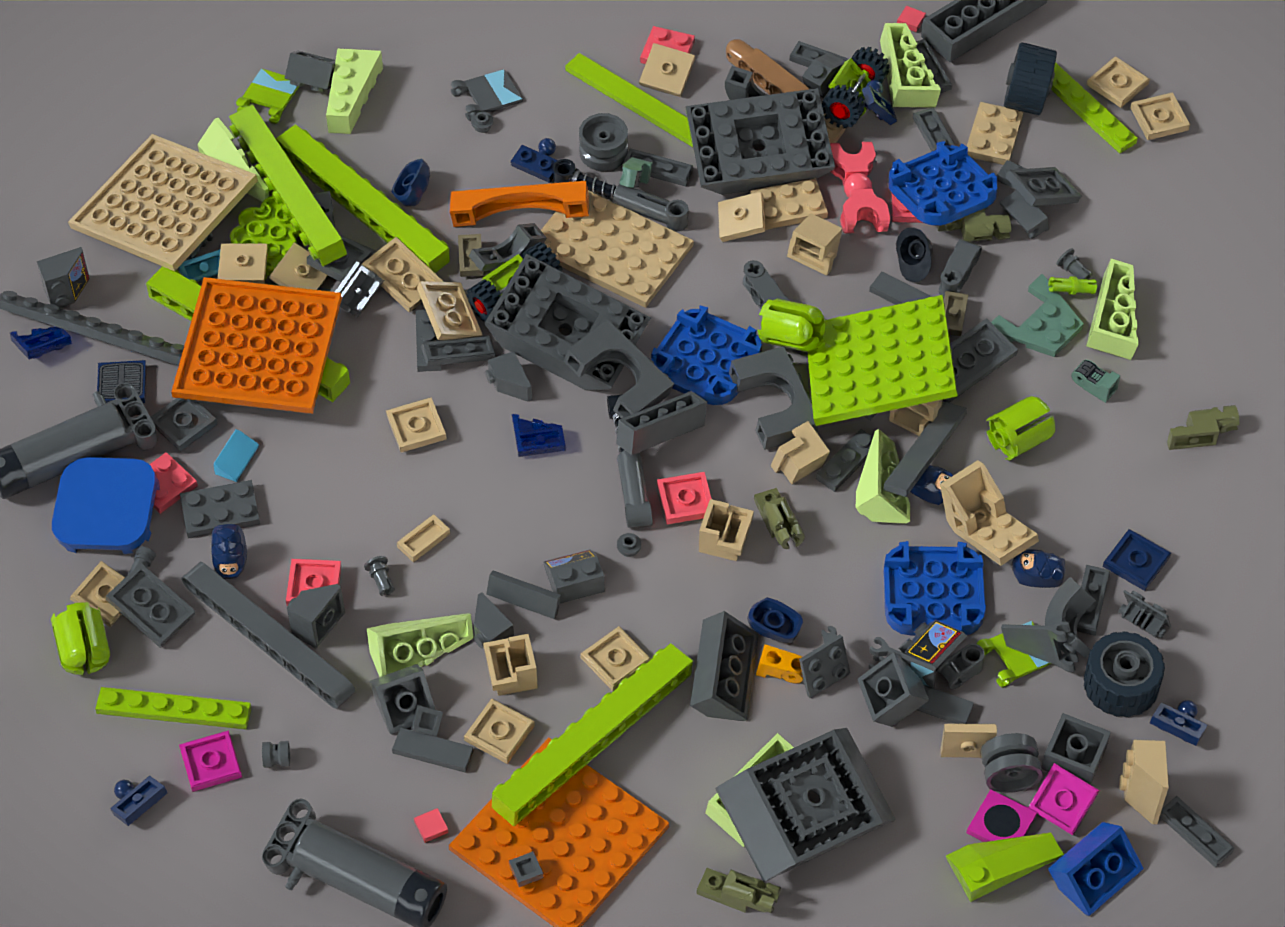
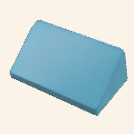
M221 249L184 261L178 267L180 274L196 282L203 280L204 277L210 278L218 275Z
M235 429L214 462L215 474L237 482L258 449L259 444L243 432Z

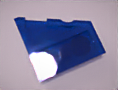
M59 327L31 329V335L18 336L17 331L10 332L11 341L29 360L39 358L43 354L54 350H61L65 346L72 344L71 336Z
M512 414L518 457L566 451L561 425L544 423L542 420L534 418L532 421L520 419L518 414Z

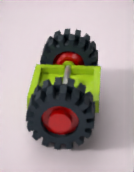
M861 47L860 50H856L852 58L844 62L828 86L830 91L822 101L823 114L826 113L824 118L826 120L831 119L830 124L833 125L835 122L838 128L843 125V128L852 127L865 114L867 108L865 103H863L864 95L862 89L871 80H877L882 84L889 73L890 64H887L888 59H883L884 54L881 53L879 55L877 53L878 49L875 48L872 51V47H867V49Z
M542 242L535 244L523 253V257L517 254L467 290L468 301L472 304V309L477 312L476 315L480 316L483 322H486L526 254L559 271L563 270L562 266L559 265L560 261L556 259V254L552 253L550 247L547 248V245L545 243L542 244Z

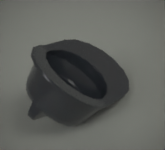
M914 227L906 228L901 231L896 241L900 271L906 280L920 282L930 272L933 246L920 229Z

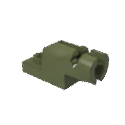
M981 209L949 224L937 225L938 231L961 229L963 240L968 242L992 241V236H995L997 240L1010 239L1011 222L1008 215L986 216L985 210Z
M1236 405L1223 406V412L1218 407L1189 412L1186 422L1187 427L1178 426L1170 428L1167 440L1169 450L1216 445L1219 433L1238 430L1237 425L1240 422Z
M777 488L754 495L755 504L771 537H776L778 543L784 549H789L788 541L790 537L795 546H799L804 541L805 535L786 498L780 496Z
M706 868L697 888L698 895L746 913L748 907L761 912L772 913L774 911V902L777 903L781 887L769 882L764 883L760 879L747 876L732 869L728 875H725L710 868Z

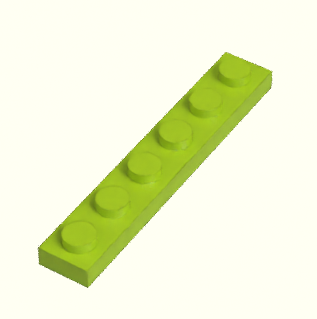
M1055 62V76L1051 90L1119 154L1137 144L1138 138Z
M101 687L95 710L97 714L247 730L251 703Z

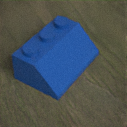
M1106 822L1098 825L1048 868L1058 889L1087 916L1095 912L1144 869L1122 826Z

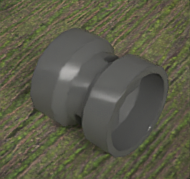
M280 741L278 744L262 742L264 768H270L277 764L282 767L290 766L289 741Z

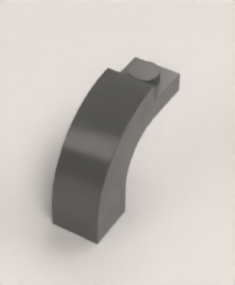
M1071 577L1062 584L1053 596L1046 612L1045 626L1063 621L1068 622L1070 632H1065L1067 641L1058 642L1060 650L1064 653L1071 652L1073 655L1078 651L1086 658L1091 649L1078 638L1077 625L1082 615L1096 600Z

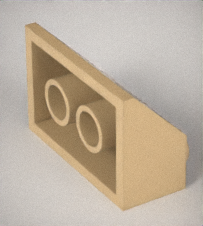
M1133 740L1131 750H1127L1126 762L1123 763V775H1120L1119 787L1120 790L1124 791L1125 801L1151 824H1158L1169 788L1165 741Z

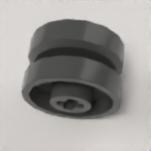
M598 113L589 116L582 122L579 127V152L583 163L589 168L598 171L613 170L623 164L628 153V128L622 119L609 113Z
M1021 733L1004 734L988 740L981 747V759L985 767L984 775L989 789L1003 793L1018 792L1036 785L1042 779L1043 772L1038 759L1037 742L1033 737Z

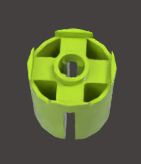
M777 298L775 300H767L759 313L763 317L761 330L757 329L763 343L809 352L816 349L820 344L819 339L822 340L825 334V318L822 312L815 306Z
M1030 396L989 417L986 421L990 420V429L986 433L994 449L1000 448L1008 456L1005 460H1012L1050 439L1055 433L1054 416L1039 418L1048 413L1050 408L1040 398Z
M88 602L67 605L66 611L56 617L54 613L51 617L61 666L68 673L83 675V665L86 664L88 674L94 673L105 667L110 658V649L100 608L98 607V610L92 608Z

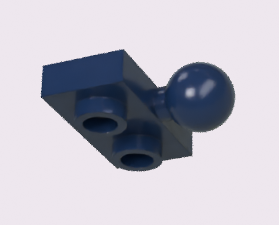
M877 80L869 81L866 87L862 89L864 95L863 103H865V107L869 111H874L881 121L884 120L891 126L897 122V118L892 104L881 96L883 85Z
M550 138L542 139L538 145L539 152L521 145L511 160V166L550 183L553 179V165L558 161L549 157L556 150L555 142Z
M1190 700L1182 701L1178 705L1177 710L1161 702L1150 721V724L1197 746L1208 726L1195 719L1198 709L1196 704Z
M150 775L136 787L129 780H120L114 787V793L120 800L110 809L115 817L129 826L168 792L164 785Z

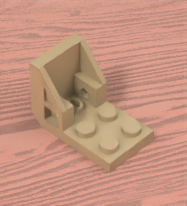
M979 460L940 484L946 519L954 533L1000 566L1039 542L1037 533L1006 512L1003 495L985 465Z

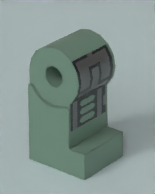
M631 157L623 164L620 184L632 188L639 187L641 182L647 184L650 180L653 162Z
M1083 360L1071 374L1073 381L1105 403L1118 390L1120 375L1113 371L1109 374L1090 360Z

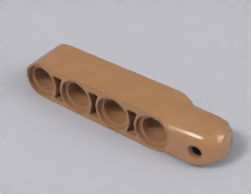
M740 39L731 40L727 44L726 57L728 61L738 68L753 72L754 83L769 95L809 90L806 85L761 50L753 49Z

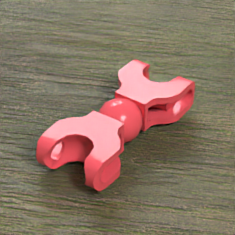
M861 142L862 148L857 154L846 153L843 151L840 143H830L835 169L830 172L842 180L844 192L848 197L843 205V212L840 217L843 232L845 234L854 233V227L857 221L860 220L871 222L877 232H887L890 224L888 205L883 199L874 194L872 182L867 177L873 169V162L876 157L873 143Z

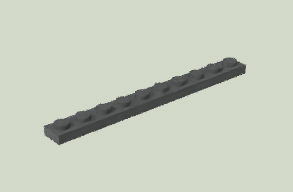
M4 291L0 294V309L172 364L179 365L184 349L182 344H171L159 337H149L137 330L130 331L118 324H108L96 317L80 315L77 311L63 310L55 304H44L38 302L36 298L19 296L14 291Z

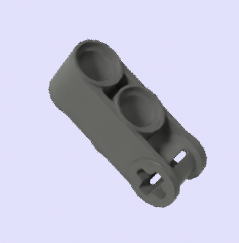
M959 239L953 254L950 255L941 273L939 294L943 295V298L945 291L960 293L963 285L969 279L973 267L979 260L982 246Z
M752 260L744 265L743 285L760 309H762L767 300L778 298L789 301L761 262Z

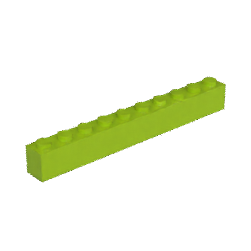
M250 105L230 115L229 118L232 125L229 126L232 135L234 138L239 137L237 139L243 151H248L246 155L250 163H256L255 169L261 178L265 177L263 181L268 190L274 191L272 195L278 205L282 203L281 209L285 217H291L290 223L295 232L300 231L299 236L304 246H310L308 250L313 260L318 259L321 265L325 266L347 255L342 238L255 107Z
M295 124L276 138L296 169L323 191L330 190L331 197L387 243L397 237L434 273L450 262L449 247L443 240L437 239L428 228L422 227L412 215L406 214L397 203L390 201L381 190L375 189L366 178L359 176L353 167L344 164L339 156L328 151L322 142H317L313 139L307 130H302Z
M162 266L146 283L149 298L192 321L201 286L195 280H189L182 276L179 271H172ZM327 357L318 394L334 402L350 384L349 371L342 363H336Z
M671 643L664 649H659L648 663L641 664L635 674L630 678L623 679L616 690L612 693H607L597 706L589 708L578 722L571 723L565 730V733L559 738H553L546 749L541 753L534 754L527 765L522 769H516L508 781L497 785L492 792V808L511 825H517L689 678L692 673L693 660Z

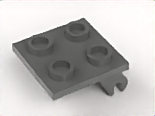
M828 626L830 633L824 630L821 631L824 640L823 645L799 659L809 698H812L850 674L843 636L840 634L837 636L836 628L833 626Z

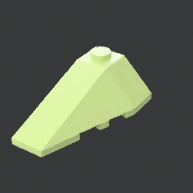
M219 118L214 119L198 143L199 152L256 174L258 182L247 193L263 202L269 197L268 187L253 166L249 167L243 150L236 149L232 141L234 137Z
M879 429L874 433L856 490V509L861 515H865L872 522L907 524L910 522L909 498L884 490L885 481L900 462L895 443Z
M470 613L367 628L369 650L379 677L418 664L420 667L429 665L437 657L446 652L453 651L474 638Z

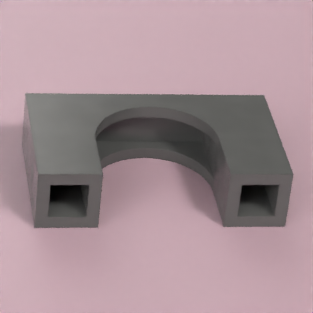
M608 319L567 350L563 361L579 378L604 361L619 362L629 368L635 377L636 384L621 395L615 404L613 411L620 418L659 404L669 396L674 385L670 377L660 371L654 365V362L646 357L637 348L636 344L629 341L621 333L620 329Z
M784 346L731 361L729 375L733 383L737 384V392L769 385L783 390L791 400L792 405L786 410L758 418L755 431L764 450L781 446L794 439L795 436L792 430L807 421L818 433L820 425L816 426L813 419L811 395L805 391L800 373L796 372L791 354H787Z

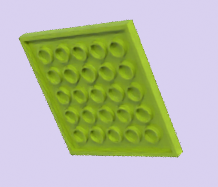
M943 295L825 320L826 325L823 339H819L820 344L815 350L807 352L813 419L816 426L958 396Z

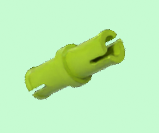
M1070 276L1069 278L1050 277L1048 287H1050V292H1068L1070 295H1075L1076 293L1095 294L1097 291V281L1095 279H1078L1075 276Z

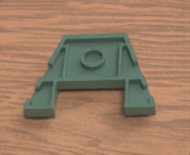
M1041 274L1029 285L1028 292L1044 303L1020 327H1016L1000 315L991 323L1011 343L1016 341L1025 344L1028 349L1055 357L1083 329L1084 323L1058 292L1049 291V281Z

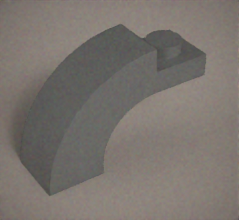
M735 66L731 67L725 80V90L730 100L767 95L755 85L753 72Z
M535 223L519 224L511 236L501 244L494 247L472 249L469 257L481 271L490 270L492 272L517 254L523 257V253L539 242L544 244L547 237Z

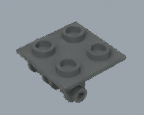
M1124 590L1123 593L1128 605L1123 604L1120 607L1119 613L1122 614L1121 617L1131 623L1134 622V625L1138 626L1143 617L1147 615L1140 629H1145L1146 632L1155 638L1157 636L1162 638L1166 633L1164 626L1166 625L1171 628L1169 616L1166 615L1167 611L1155 603L1153 606L1147 604L1144 601L1145 597L1136 591L1129 593Z

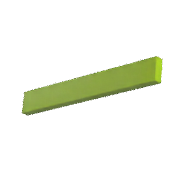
M578 53L565 65V71L693 147L688 119L684 115L581 53Z

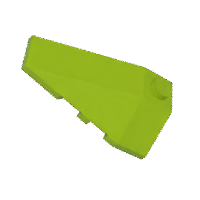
M1050 832L968 844L946 855V859L970 902L1061 858L1064 854Z

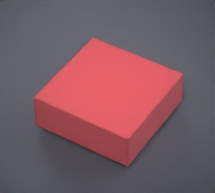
M906 6L897 19V23H906L911 31L917 32L923 23V19L926 17V13Z
M438 808L414 818V823L424 843L449 833Z

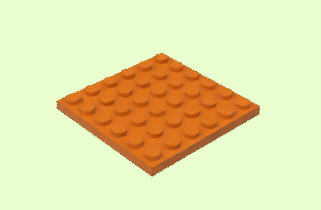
M204 277L172 387V397L313 414L342 300L341 293Z
M548 737L534 754L541 753L546 749L552 739ZM531 757L521 766V769L529 763ZM586 765L515 826L511 825L492 808L491 799L449 844V850L553 927H582L667 831L669 822L592 767ZM534 852L543 871L544 878L519 887L510 869L509 860Z

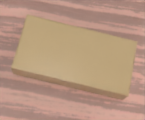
M433 514L399 540L397 548L414 563L449 536L450 529Z

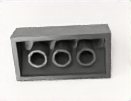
M726 611L703 619L690 706L707 717L746 721L759 633Z

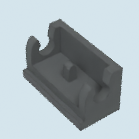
M1017 190L1000 201L1003 210L1009 212L1025 229L1030 239L1049 229L1048 217L1038 206H1031L1026 203L1025 198Z
M356 261L335 291L342 295L340 307L358 318L385 280L368 267Z

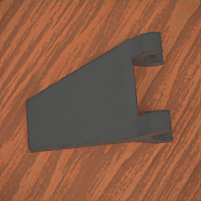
M1058 622L1049 626L1002 624L1001 630L1007 647L1054 664L1067 672L1075 671L1074 662H1079L1077 653L1075 655L1071 652L1062 654L1058 643L1067 641L1065 632H1070L1068 622Z

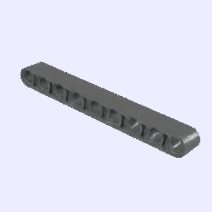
M200 561L181 578L183 584L191 593L331 707L339 708L355 693V687L344 675L205 563Z

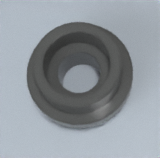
M478 112L472 116L471 124L477 132L484 133L491 129L493 117L487 112Z
M623 534L617 540V549L626 557L635 556L641 549V540L635 534Z

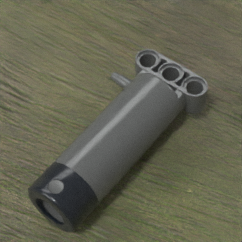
M129 383L117 385L114 389L115 400L106 403L100 392L96 391L93 393V397L98 407L1 448L0 497L7 499L62 475L64 469L77 459L87 457L101 458L133 443H136L143 450L154 448L158 441L156 428L135 388Z
M301 798L292 801L262 853L264 864L273 874H283L290 866L294 868L285 885L288 890H293L303 873L414 927H430L439 915L447 895V884L316 821V813L307 800ZM308 810L304 817H296L299 811ZM290 832L295 833L291 840L284 841L286 834ZM282 855L278 863L271 864V859L274 856Z

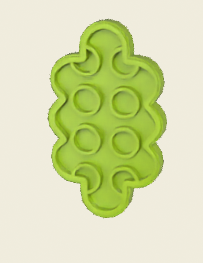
M273 196L266 198L260 208L250 207L243 210L238 217L239 226L235 227L230 233L231 244L268 245L265 280L267 275H271L293 243L297 244L296 238L300 234V231L295 232L290 223L291 217H285L281 209L282 203L278 205Z

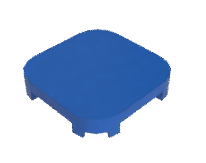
M945 141L937 143L935 151L906 163H903L900 159L894 161L889 171V189L918 220L925 224L941 226L993 204L997 198V177L995 173L988 175L968 155V147L964 144L958 147L945 145Z
M700 305L699 309L687 311L682 309L677 314V320L658 348L653 349L651 360L660 371L670 377L674 383L672 389L683 394L692 391L707 401V404L723 405L732 401L739 393L737 392V384L733 383L729 375L731 361L761 353L762 344L757 335V330L749 326L747 330L709 314L708 307Z
M92 457L77 459L70 463L64 469L60 478L52 518V531L58 542L67 551L77 553V549L122 550L123 554L133 553L132 550L141 546L145 540L149 541L152 534L149 528L156 490H160L159 480L151 465L139 459Z
M908 541L899 542V546L886 554L884 562V603L887 623L900 634L916 636L914 631L922 623L929 624L934 620L960 630L966 635L976 632L983 624L986 609L982 555H978L974 550L967 547V543L958 542L957 547L909 546Z

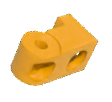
M765 644L756 675L764 678L766 675L780 679L783 678L790 683H801L803 675L799 659L802 656Z

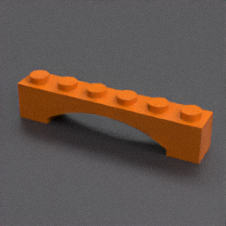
M586 181L451 191L450 215L453 227L476 225L477 221L489 215L519 208L554 210L565 214L566 218L589 216Z

